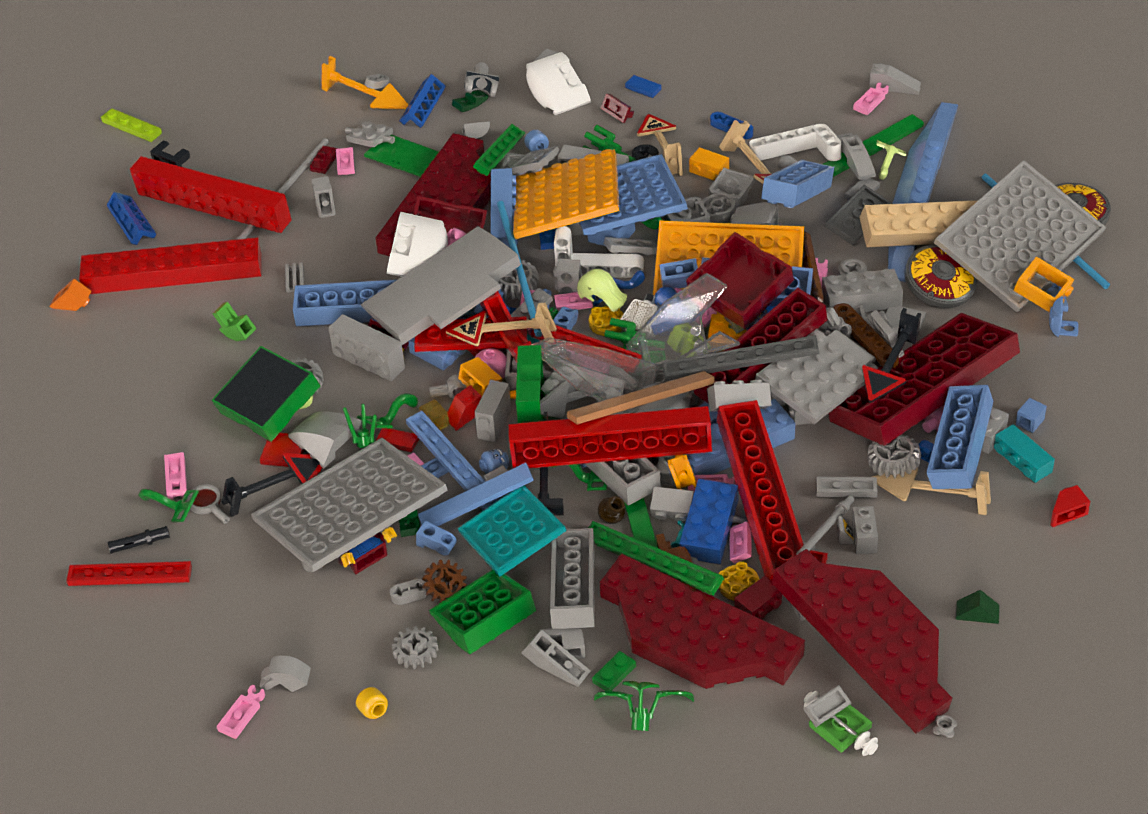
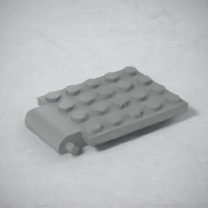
M816 329L808 335H816L820 354L772 362L756 374L755 380L769 383L770 391L813 424L817 423L865 385L862 365L878 369V366L875 365L876 358L838 330L832 333L827 330L825 333H822Z

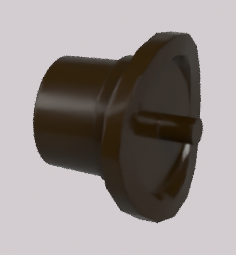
M618 496L604 498L598 506L600 519L609 524L620 522L625 515L623 499Z

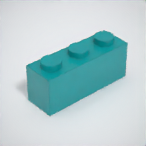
M1011 425L995 435L994 449L996 452L1005 457L1034 483L1053 472L1055 458L1015 425Z

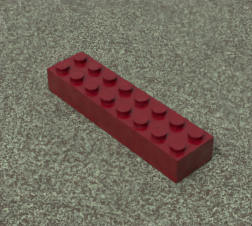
M797 288L724 351L807 337L828 320L826 305L800 288ZM771 363L708 374L714 376V382L725 381V384H732L733 381H744V384H748L750 381L755 380L757 373ZM714 383L695 389L693 392L709 404L707 388L713 386Z

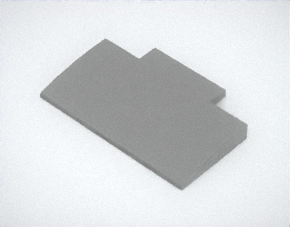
M478 226L363 302L361 306L395 339L401 341L403 345L433 324H436L440 329L444 328L500 290L501 288L497 281L521 265L519 256L495 236Z

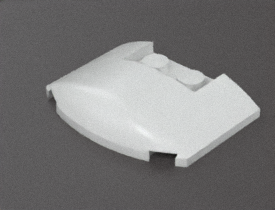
M559 52L526 65V79L532 94L545 109L548 107L554 110V115L591 103L585 84L581 83L569 63V58L564 53Z
M400 212L386 274L403 277L448 247V236L443 221Z

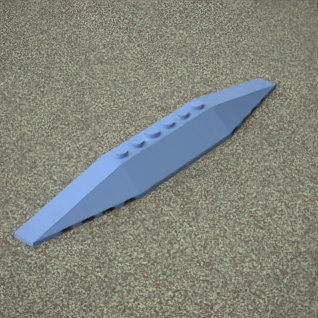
M941 102L910 148L893 204L929 203L958 104ZM917 245L888 246V269H895L899 281L906 282L904 275L905 266L911 254L915 252Z

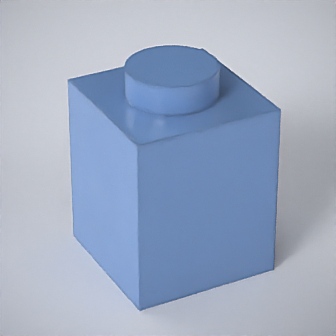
M1029 398L1017 412L1016 425L1033 433L1044 421L1047 406Z

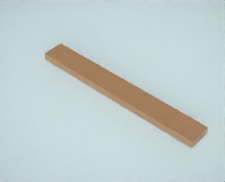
M705 371L567 411V418L576 424H581L714 383V376Z

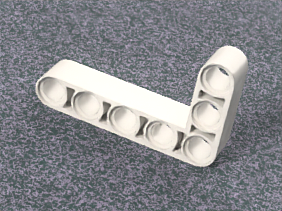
M826 124L811 125L756 138L749 142V148L760 161L816 147L829 161H838L842 157L841 141Z
M563 226L555 231V266H558L559 259L580 260L581 277L593 269L604 270L612 278H632L637 271L641 270L644 272V258L639 254L573 253L571 230Z

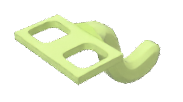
M877 140V146L885 148L887 151L879 172V179L884 180L888 174V168L894 154L906 156V151Z

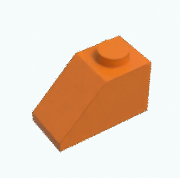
M73 279L55 295L50 307L53 309L77 311L81 306L84 308L89 303L90 299L88 297L91 290L76 279Z

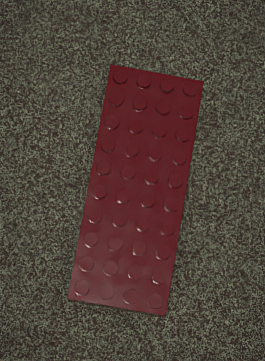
M960 313L903 351L904 355L899 358V365L895 366V368L892 367L890 374L906 379V384L872 403L868 402L864 385L829 412V420L831 423L885 446L944 406L950 386L974 385L1020 353L1018 334Z

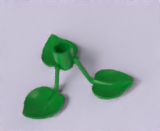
M637 681L622 682L623 685L631 686L639 691L638 708H635V712L631 700L632 694L601 691L597 692L594 696V701L604 696H617L626 700L630 710V717L632 718L631 730L649 731V720L653 719V713L659 698L673 694L686 697L694 702V695L687 691H656L655 699L648 713V709L643 708V690L650 687L660 688V685L651 682L639 683Z

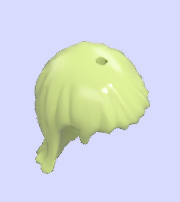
M590 270L578 281L577 291L581 299L585 297L593 302L592 295L598 296L612 312L620 309L627 300V294L619 290L612 276L604 270Z

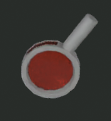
M204 484L192 489L199 492L190 508L191 511L196 514H209L212 512L224 524L230 521V518L219 508L221 494L217 487ZM193 493L189 494L187 502L191 499Z

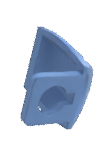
M1061 296L1050 309V329L1057 337L1059 335L1078 336V322L1062 320L1063 296ZM1072 326L1074 330L1066 331L1064 328L1061 327Z

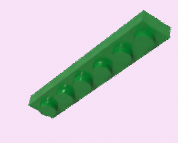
M511 124L475 162L473 167L479 173L488 176L491 173V169H495L524 137L525 132Z

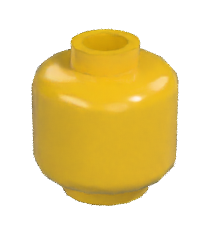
M368 687L363 689L357 696L356 706L365 717L377 719L386 712L388 700L377 688Z

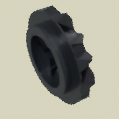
M648 144L639 145L632 150V157L636 160L648 158L649 154L651 156L659 155L658 149Z

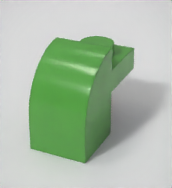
M224 302L212 313L221 325L219 330L232 340H246L257 329L247 314L238 316L228 302Z

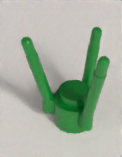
M361 404L362 429L358 430V434H356L347 408L344 407L343 411L352 434L353 443H356L359 448H365L374 443L377 416L373 415L369 433V430L366 429L365 404Z

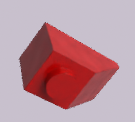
M471 385L455 395L445 416V420L455 431L475 418V410L482 396Z
M1078 485L1064 488L1059 492L1050 524L1052 528L1088 515L1091 501Z

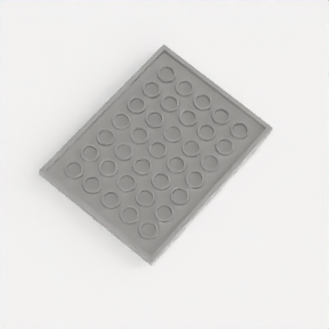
M1023 160L935 239L934 243L1018 313L1030 300L1013 290L1018 279L1035 257L1063 271L1107 227ZM1036 273L1029 283L1042 290L1051 281Z
M380 438L251 515L259 526L312 571H316L448 490L445 483L386 440Z

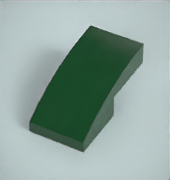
M474 90L472 93H466L463 98L453 99L452 106L460 112H466L484 103L489 96L481 90Z
M417 509L399 520L401 537L416 535L419 530L420 524Z

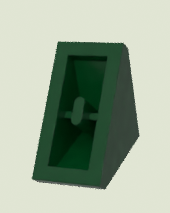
M978 590L957 600L956 620L999 624L1000 605L983 591Z

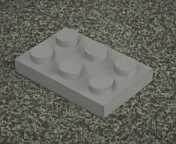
M555 146L527 152L509 168H512V173H517V175H523L531 170L533 173L541 171L543 166L548 165V162L554 160L555 156L560 153L559 148Z

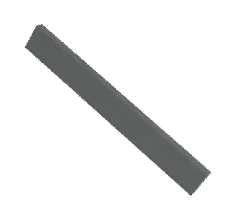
M813 335L663 362L665 380L668 381L703 371L714 373L820 353L817 337Z

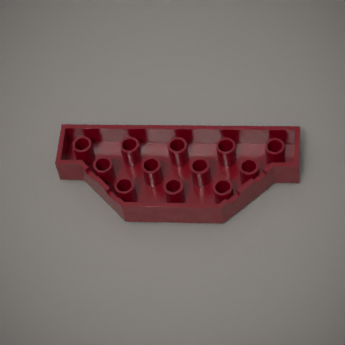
M455 133L450 136L375 237L378 254L390 256L400 212L414 214L417 196L440 200L452 205H464L478 209L485 208L491 199L490 174L488 176L481 174L473 167L475 162L484 154L483 140Z
M807 549L774 570L772 584L915 734L934 722L936 717L948 712L953 698L938 683L939 629L881 571L820 563Z
M624 554L618 557L600 581V597L619 607L632 653L705 689L713 688L715 684L725 682L726 684L744 681V678L756 676V678L767 677L784 686L804 656V639Z

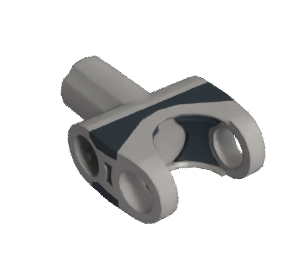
M480 62L476 64L474 71L466 70L464 80L466 93L482 90L488 93L490 97L495 98L499 76L489 74V67L486 63Z

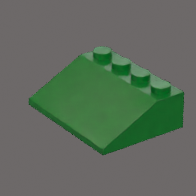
M491 570L430 609L429 612L457 646L470 655L506 630L511 629L523 619H526L536 611L531 591L507 575L503 574L499 577L494 570Z

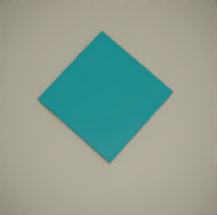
M525 485L513 490L457 528L462 537L499 577L567 531L565 526Z

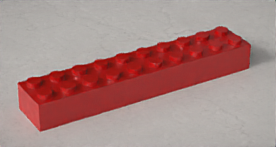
M142 156L130 168L137 193L141 196L240 223L251 224L252 226L282 233L292 220L287 200L283 193Z
M256 237L82 255L79 281L91 290L90 294L261 277L259 239Z
M757 400L722 405L718 407L716 420L736 485H738L740 498L764 575L772 581L774 570L796 556L804 543Z
M708 406L608 415L581 424H576L570 419L508 424L513 468L527 463L529 468L712 452L711 421Z

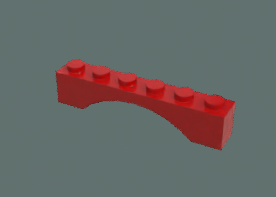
M498 291L480 303L491 323L514 321ZM519 329L497 331L517 363L518 346L532 345V343L523 336Z

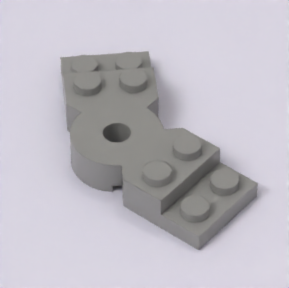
M723 168L709 187V196L703 200L696 196L686 198L685 201L688 209L682 210L679 213L666 214L665 216L668 221L729 223L732 213L735 214V209L743 206L747 200L748 192L754 185L755 178Z

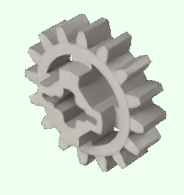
M415 626L412 631L406 628V633L399 632V638L394 637V644H392L394 659H397L399 665L404 663L405 668L412 665L413 669H416L419 664L423 668L425 662L431 664V657L436 658V651L439 650L437 637L433 636L432 631L426 633L425 627L418 630L417 626Z

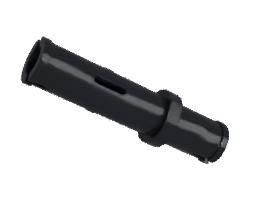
M167 526L154 530L146 529L143 533L108 541L110 553L113 554L144 544L152 545L155 541L170 538Z

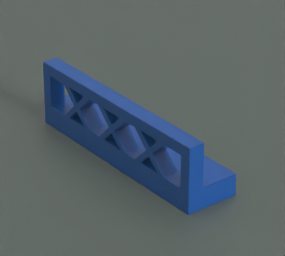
M430 74L420 85L399 121L405 125L409 120H412L421 128L446 86L434 75ZM433 83H434L436 86H438L440 89H439V90H435V89H434V86H433ZM427 94H431L433 100H429ZM421 103L426 104L427 110L422 108ZM420 113L422 120L418 119L414 114Z
M114 192L106 206L131 244L137 245L143 235L155 238V231L133 198Z

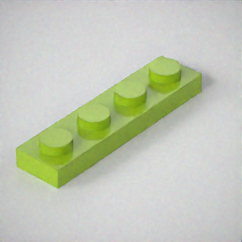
M113 108L101 116L103 123L149 142L154 141L162 134L161 128Z

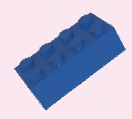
M698 479L679 543L680 547L684 546L688 550L691 557L697 558L698 561L721 564L739 501L738 485Z

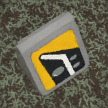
M838 516L836 528L838 542L840 545L854 544L851 526L842 516Z

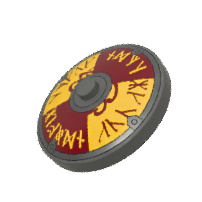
M1080 183L1055 185L1100 223L1105 225L1108 222L1111 205L1108 198L1102 192Z
M937 245L924 246L913 252L907 261L904 271L905 281L911 292L923 302L940 308H953L963 305L973 296L978 283V279Z

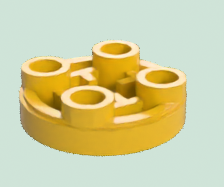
M608 306L593 307L588 319L589 328L592 332L604 336L606 330L621 332V327L610 325L611 318L621 319L624 313L620 309L612 312Z
M738 562L736 565L729 566L719 572L724 578L719 586V591L726 598L734 600L736 596L757 582L759 576L754 569L748 567L747 563Z

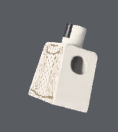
M647 294L644 301L634 299L620 320L634 322L636 324L635 331L646 333V338L654 340L656 335L651 328V322L660 313L657 305H654L655 296ZM621 327L622 331L626 332L627 328Z

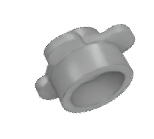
M948 715L936 717V726L933 727V733L936 735L941 734L948 738L953 737L955 734L953 730L957 726V721Z

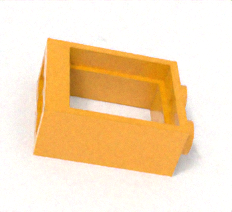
M1035 257L1018 279L1013 291L1050 312L1051 307L1059 297L1070 296L1074 289L1072 284L1075 279L1040 258ZM1036 273L1062 288L1055 298L1029 283Z

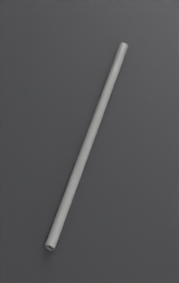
M323 138L277 192L286 193L312 163L322 146H326L329 143L328 139ZM249 224L237 239H246L255 226Z

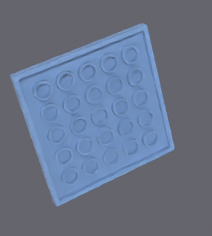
M662 154L617 165L619 211L581 221L579 225L584 236L593 235L596 232L628 226L639 221L644 222L651 218L663 217L666 214L679 213L688 208Z

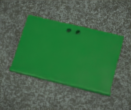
M391 134L390 136L395 137L393 144L382 142L366 151L364 157L421 177L439 151Z

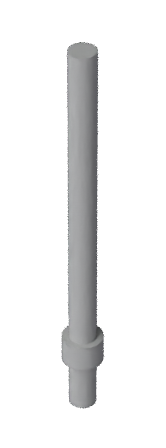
M849 495L844 501L839 502L835 511L802 546L797 554L805 549L810 551L837 521V517L845 515L849 511L850 505L854 502L853 496Z

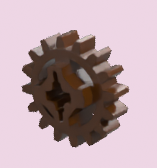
M440 559L437 565L433 562L430 568L425 570L426 575L422 577V580L426 583L422 585V588L428 589L425 595L431 594L433 596L432 602L435 599H439L440 604L467 586L466 583H463L467 576L461 575L463 568L459 570L456 568L458 563L452 566L450 565V560L443 564V561ZM437 572V577L432 579V575ZM455 585H457L456 591H454V592L452 593V590H453L452 587H454Z

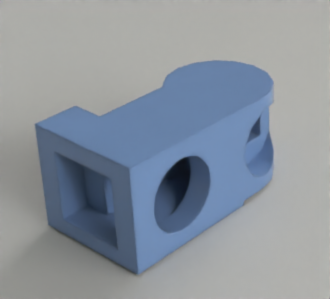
M562 307L553 320L555 325L572 330L578 319V310Z
M427 521L422 524L416 533V546L421 548L426 546L436 550L441 555H448L457 543V539L453 534Z

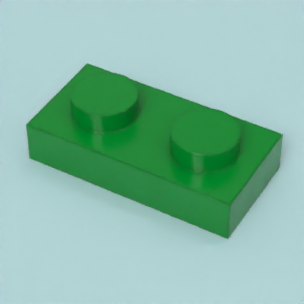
M619 651L592 677V682L604 691H612L636 667V661Z

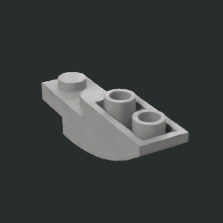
M852 133L837 135L841 141V151L847 157V164L859 180H866L876 177L869 154L858 135H852Z

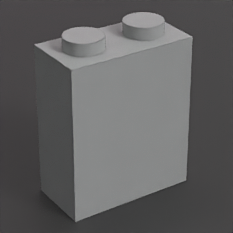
M490 380L475 410L478 439L492 442L497 441L511 412L509 383Z

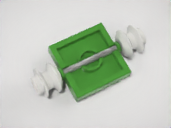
M819 691L809 692L805 696L804 708L819 698ZM851 705L817 727L814 726L811 720L809 721V727L841 753L854 742L856 750L863 749V756L872 755L878 748V738H869L870 732L868 730L872 727V722Z

